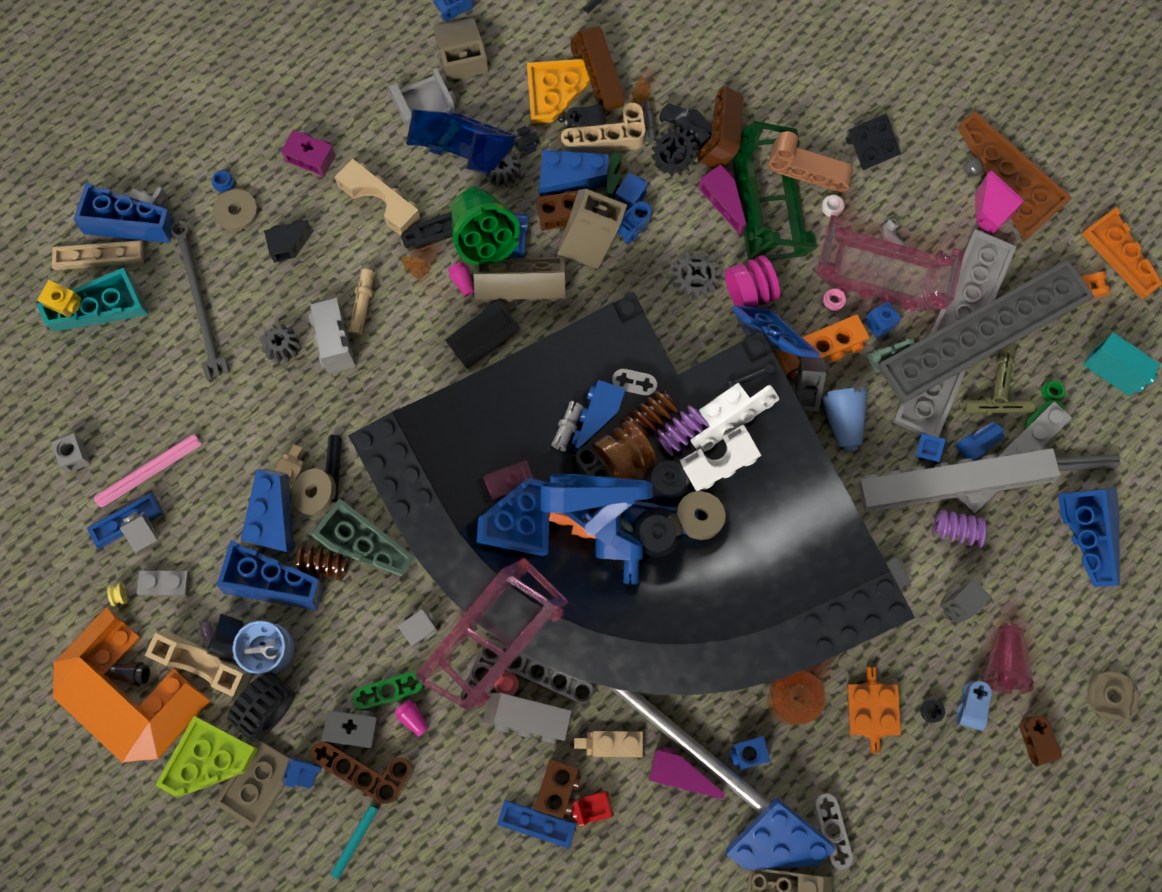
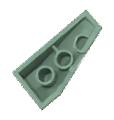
M341 499L335 503L311 534L332 551L399 576L404 574L415 558Z

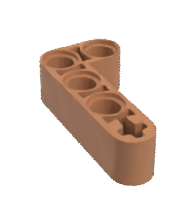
M787 131L778 135L772 145L768 168L771 171L838 192H844L849 189L853 171L850 164L797 148L798 136L795 133Z

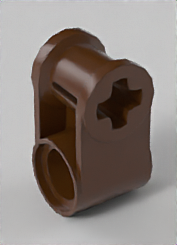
M1030 716L1022 719L1020 731L1031 762L1035 766H1041L1061 759L1062 752L1048 719L1043 716ZM1037 724L1038 728L1034 731L1033 727Z

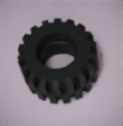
M265 673L256 678L240 693L230 708L227 720L250 741L257 740L267 734L283 718L293 702L295 692L274 673Z

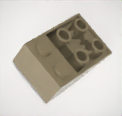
M474 17L433 26L447 81L488 73L487 58Z
M588 189L578 190L557 254L598 269L620 227L627 205Z
M749 869L748 892H832L833 877L771 869Z

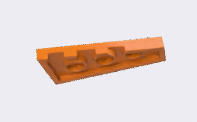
M1116 207L1086 229L1081 235L1143 300L1159 288L1162 282L1150 261L1143 257L1140 251L1142 249L1138 241L1135 242L1129 233L1131 229L1127 223H1123L1119 216L1121 213Z

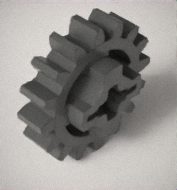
M694 251L693 256L686 252L684 259L679 257L677 264L673 265L672 270L674 272L671 275V279L675 280L673 286L680 287L679 294L686 292V298L694 295L695 300H698L700 294L707 298L708 292L713 294L714 286L718 287L720 281L718 278H720L721 272L716 270H718L719 265L718 263L712 264V256L706 259L705 252L701 256H698L697 251ZM681 271H683V274L685 275L684 280L682 279ZM707 271H709L710 273V280L708 279L709 276L706 274Z

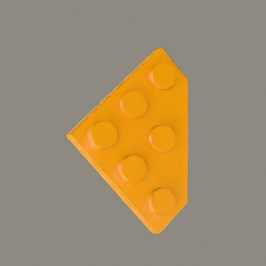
M583 59L527 63L531 124L554 122L588 87L590 80Z

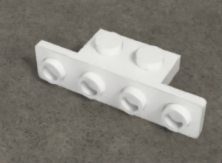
M739 383L735 384L699 410L710 427L691 439L692 444L697 450L702 449L703 453L710 450L723 439L722 436L752 421L759 413L772 407L779 400L778 395L773 387L768 385L749 398Z

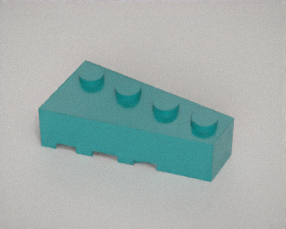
M124 268L72 289L81 297L78 311L73 313L71 318L49 309L41 303L36 304L45 325L54 332L149 315L132 276Z

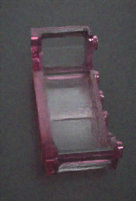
M831 215L826 227V235L819 261L815 268V273L827 284L841 290L843 293H857L864 299L875 298L881 300L883 304L889 301L891 305L903 306L908 311L938 310L949 307L954 300L965 251L953 248L951 256L943 255L941 250L935 255L851 232L850 225H847L846 228L840 227L841 217Z

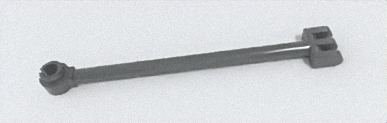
M179 221L182 230H185L183 234L179 235L178 233L181 229L174 222L171 225L170 231L179 241L209 361L202 363L206 379L212 378L210 369H213L215 376H220V366H222L224 374L230 373L226 358H218L188 243V237L191 232L190 228L184 221Z

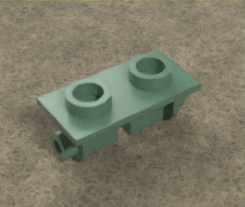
M907 338L901 343L879 351L874 350L873 353L865 357L875 373H879L880 370L877 367L879 363L914 345L915 342L913 339L909 340Z

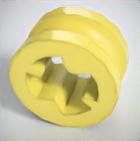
M118 583L116 587L114 585L108 586V599L113 607L117 606L118 603L122 605L127 603V593L123 583Z

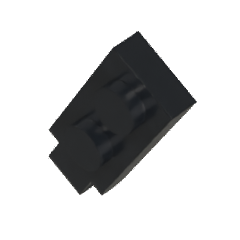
M451 212L408 227V231L400 235L404 247L410 248L414 246L415 249H420L451 238Z

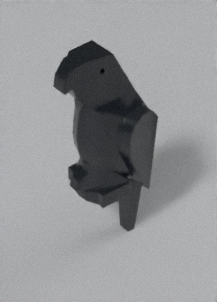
M668 103L661 110L659 115L660 121L662 123L666 121L674 124L676 127H680L682 132L685 129L688 130L690 135L695 137L696 140L694 142L699 145L698 151L711 139L712 125L697 109H685Z

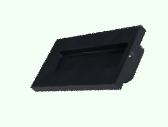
M498 299L447 337L445 341L454 352V355L468 369L519 330L520 327Z

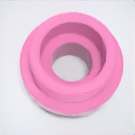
M830 289L825 293L823 303L829 310L838 311L844 307L846 297L841 290ZM830 298H836L838 303H833Z

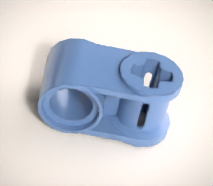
M971 681L964 685L957 711L959 715L957 714L956 723L958 725L980 731L985 729L992 690L987 683ZM977 689V691L981 692V695L977 696V694L973 693V690Z

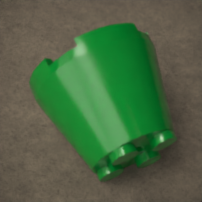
M471 186L458 195L451 204L453 244L458 255L464 261L477 266L478 263H489L492 261L495 264L504 260L514 251L519 243L520 224L515 214L489 192L476 186Z

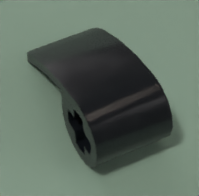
M220 614L217 629L209 642L206 654L231 662L234 657L232 649L234 638L240 629L243 628V621Z

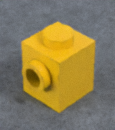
M48 280L37 300L45 307L71 318L72 314L76 313L80 307L81 297L74 291Z

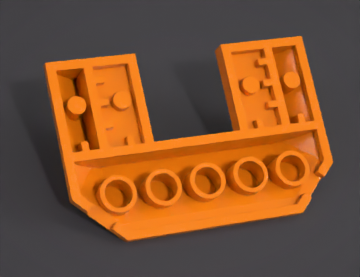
M106 607L54 662L53 698L121 762L159 759L185 731L193 716L197 717L211 700L178 670L173 669L139 706L107 675L110 673L112 665L118 664L138 643L141 637L112 610Z

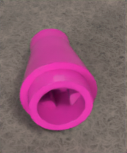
M464 262L452 265L448 269L450 273L448 276L461 291L463 297L475 293L469 266H466Z
M410 699L394 711L397 715L396 719L413 731L417 737L429 728L416 703H412Z

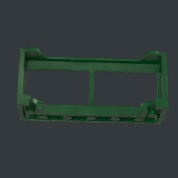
M753 121L741 132L739 150L732 158L736 187L746 222L744 238L748 260H755L756 257L767 254L778 245L794 247V253L765 255L768 260L804 257L818 247L815 234L812 231L805 232L796 179L781 174L785 195L759 197L752 152L758 148V145L774 144L776 140L759 141L763 129L777 132L788 131L798 136L797 129ZM798 138L797 148H799V144H800L799 138ZM786 201L792 240L781 239L780 232H773L771 227L764 226L760 202Z

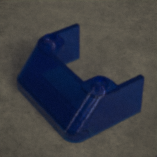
M413 109L406 144L410 146H425L430 148L429 152L442 155V152L453 153L468 159L466 169L489 174L490 171H494L515 145L516 135L461 114Z

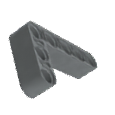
M489 640L482 646L460 695L462 704L468 709L474 710L481 707L499 668L582 705L591 701L594 690L587 681L574 678L542 665L497 640ZM492 646H496L500 649L498 657L489 658L487 650ZM513 656L520 657L522 659L521 666L516 669L509 666L510 658ZM535 666H541L545 673L543 677L536 679L531 676V670ZM480 669L489 670L487 680H477L476 674ZM557 676H563L567 680V685L563 689H557L553 685V680ZM585 686L588 688L590 694L586 699H579L576 696L575 691L578 687ZM471 691H476L479 694V699L475 704H468L466 702V695Z

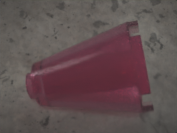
M1005 623L997 629L982 675V681L987 683L992 691L1012 694V690H1020V694H1026L1034 689V680L1024 632L1017 624Z

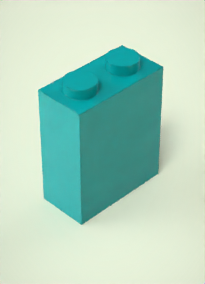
M1113 332L1093 349L1083 363L1085 367L1128 396H1131L1136 391L1140 393L1147 384L1151 385L1159 374L1156 371L1161 365Z

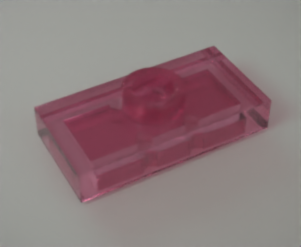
M526 460L483 477L493 500L507 495L528 478L534 479Z

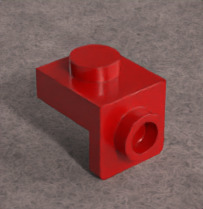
M608 790L579 797L573 802V817L575 821H578L580 827L614 816Z

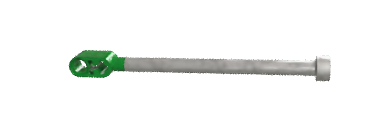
M610 688L761 814L771 804L638 692Z

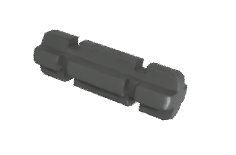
M642 101L640 106L643 110L645 124L644 140L652 142L656 138L652 103L650 101Z

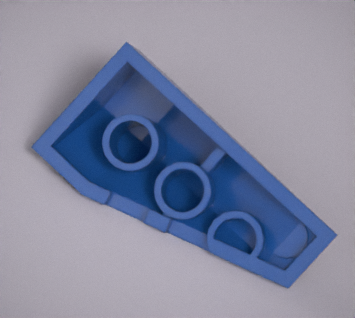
M733 306L734 314L747 336L751 337L762 331L769 346L798 356L819 357L820 353L773 310L759 307Z
M1116 488L1058 494L1061 518L1065 525L1069 524L1074 535L1071 539L1074 545L1078 544L1082 551V563L1093 586H1119V506Z

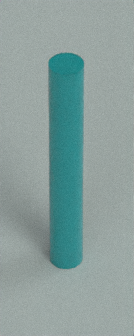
M369 805L330 873L332 877L339 879L379 810L376 807Z

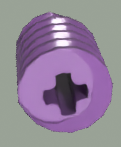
M690 405L688 406V415L683 411L680 412L681 421L673 417V427L666 423V432L660 429L657 430L658 440L672 457L674 456L672 448L680 451V442L685 445L689 444L687 436L693 439L696 436L695 430L700 433L704 431L703 424L710 427L699 411Z
M941 509L934 519L932 536L934 538L937 532H940V539L944 540L945 536L949 534L950 542H953L956 536H959L960 544H963L964 540L968 538L969 546H972L975 540H977L978 548H982L987 532L986 522L981 517L975 519L974 516L970 515L966 518V515L963 513L957 516L954 511L947 514L945 509Z

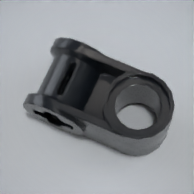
M592 105L569 109L566 114L564 128L606 125L604 107L602 105Z

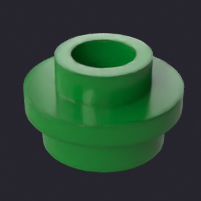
M1048 381L1042 386V397L1046 401L1056 400L1060 402L1065 396V387L1058 381ZM1049 389H1053L1056 392V396L1052 395Z

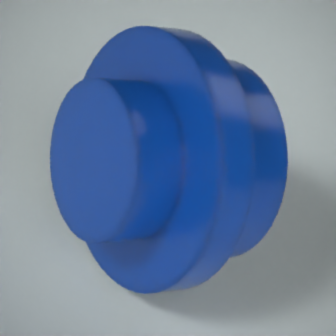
M217 171L212 177V186L218 192L231 190L234 186V178L229 172Z

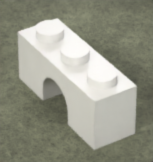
M744 425L722 436L727 445V451L722 458L711 460L704 455L702 449H699L680 460L696 491L710 488L714 485L715 481L722 477L732 476L738 468L755 463L757 458L761 456Z

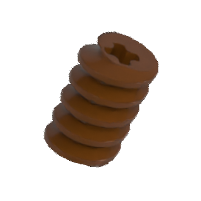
M662 389L663 394L658 391L654 393L656 400L651 397L647 398L649 406L641 403L639 405L641 412L636 409L632 410L634 418L628 415L625 416L626 422L639 437L642 434L648 438V428L656 431L655 422L664 425L663 416L671 419L670 410L679 413L677 405L664 389Z
M300 545L297 554V570L303 573L307 572L310 576L317 574L319 578H323L326 574L327 579L331 580L336 577L338 581H342L347 574L350 557L346 556L343 558L340 553L333 556V551L330 549L325 555L323 547H320L317 553H314L313 545H310L308 551H305V545Z

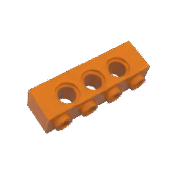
M856 314L802 338L820 353L819 357L824 358L825 362L831 359L833 362L842 359L845 353L850 351L857 353L863 350L870 337ZM841 337L845 339L846 343H840L837 340V338ZM817 346L824 347L826 352H820ZM775 349L774 355L786 378L796 379L800 360L794 354Z

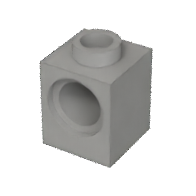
M74 433L64 434L58 440L51 442L59 467L67 473L91 464L83 440ZM74 447L72 454L67 456L68 451Z
M134 512L123 519L124 523H122L120 530L135 552L158 540L159 535L145 512L140 514Z
M421 609L400 624L398 628L409 644L415 649L438 632L435 628L438 622L431 612L425 614Z

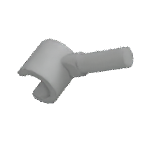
M270 639L266 642L265 646L245 648L244 652L245 654L263 653L266 658L274 659L277 657L279 650L269 649L274 648L277 643L275 640Z

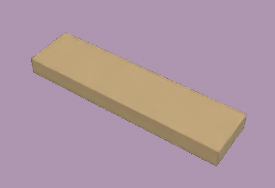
M142 240L53 247L52 268L54 270L144 263V242Z

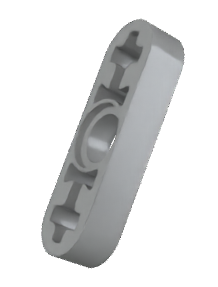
M820 794L814 800V810L821 834L832 843H838L843 840L844 845H839L841 853H846L843 864L840 861L834 860V856L838 853L835 846V850L828 856V860L833 867L846 869L851 865L853 855L838 801L831 794ZM823 798H826L828 802H832V806L829 807L830 816L836 814L837 819H828L823 822L822 817H828L826 810L820 809ZM831 823L836 824L840 830L838 837L834 839L828 837L826 833V828Z

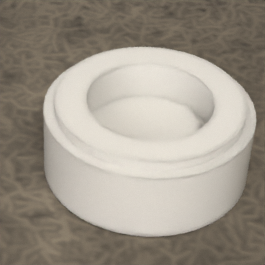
M838 195L826 196L821 205L823 213L829 217L839 216L844 209L843 199Z

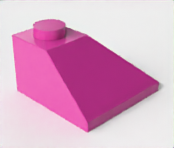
M992 170L987 174L975 192L976 222L983 232H988L991 236L1013 217L1024 202Z

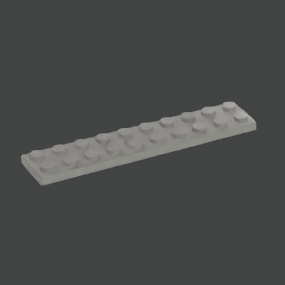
M976 229L972 232L929 336L995 300L1017 246ZM966 370L902 405L900 403L892 423L920 435L923 433L939 437Z

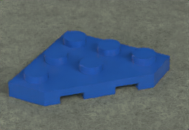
M528 478L478 518L477 543L539 556L547 555L549 512L541 511V484L548 482Z
M776 798L726 848V855L745 870L816 867L835 850L834 843L790 807Z

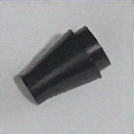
M144 662L113 664L110 669V677L134 686H140L148 682L150 667L145 665Z

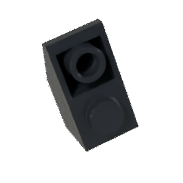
M308 219L296 220L291 224L276 225L264 230L268 251L274 263L297 257L313 233Z

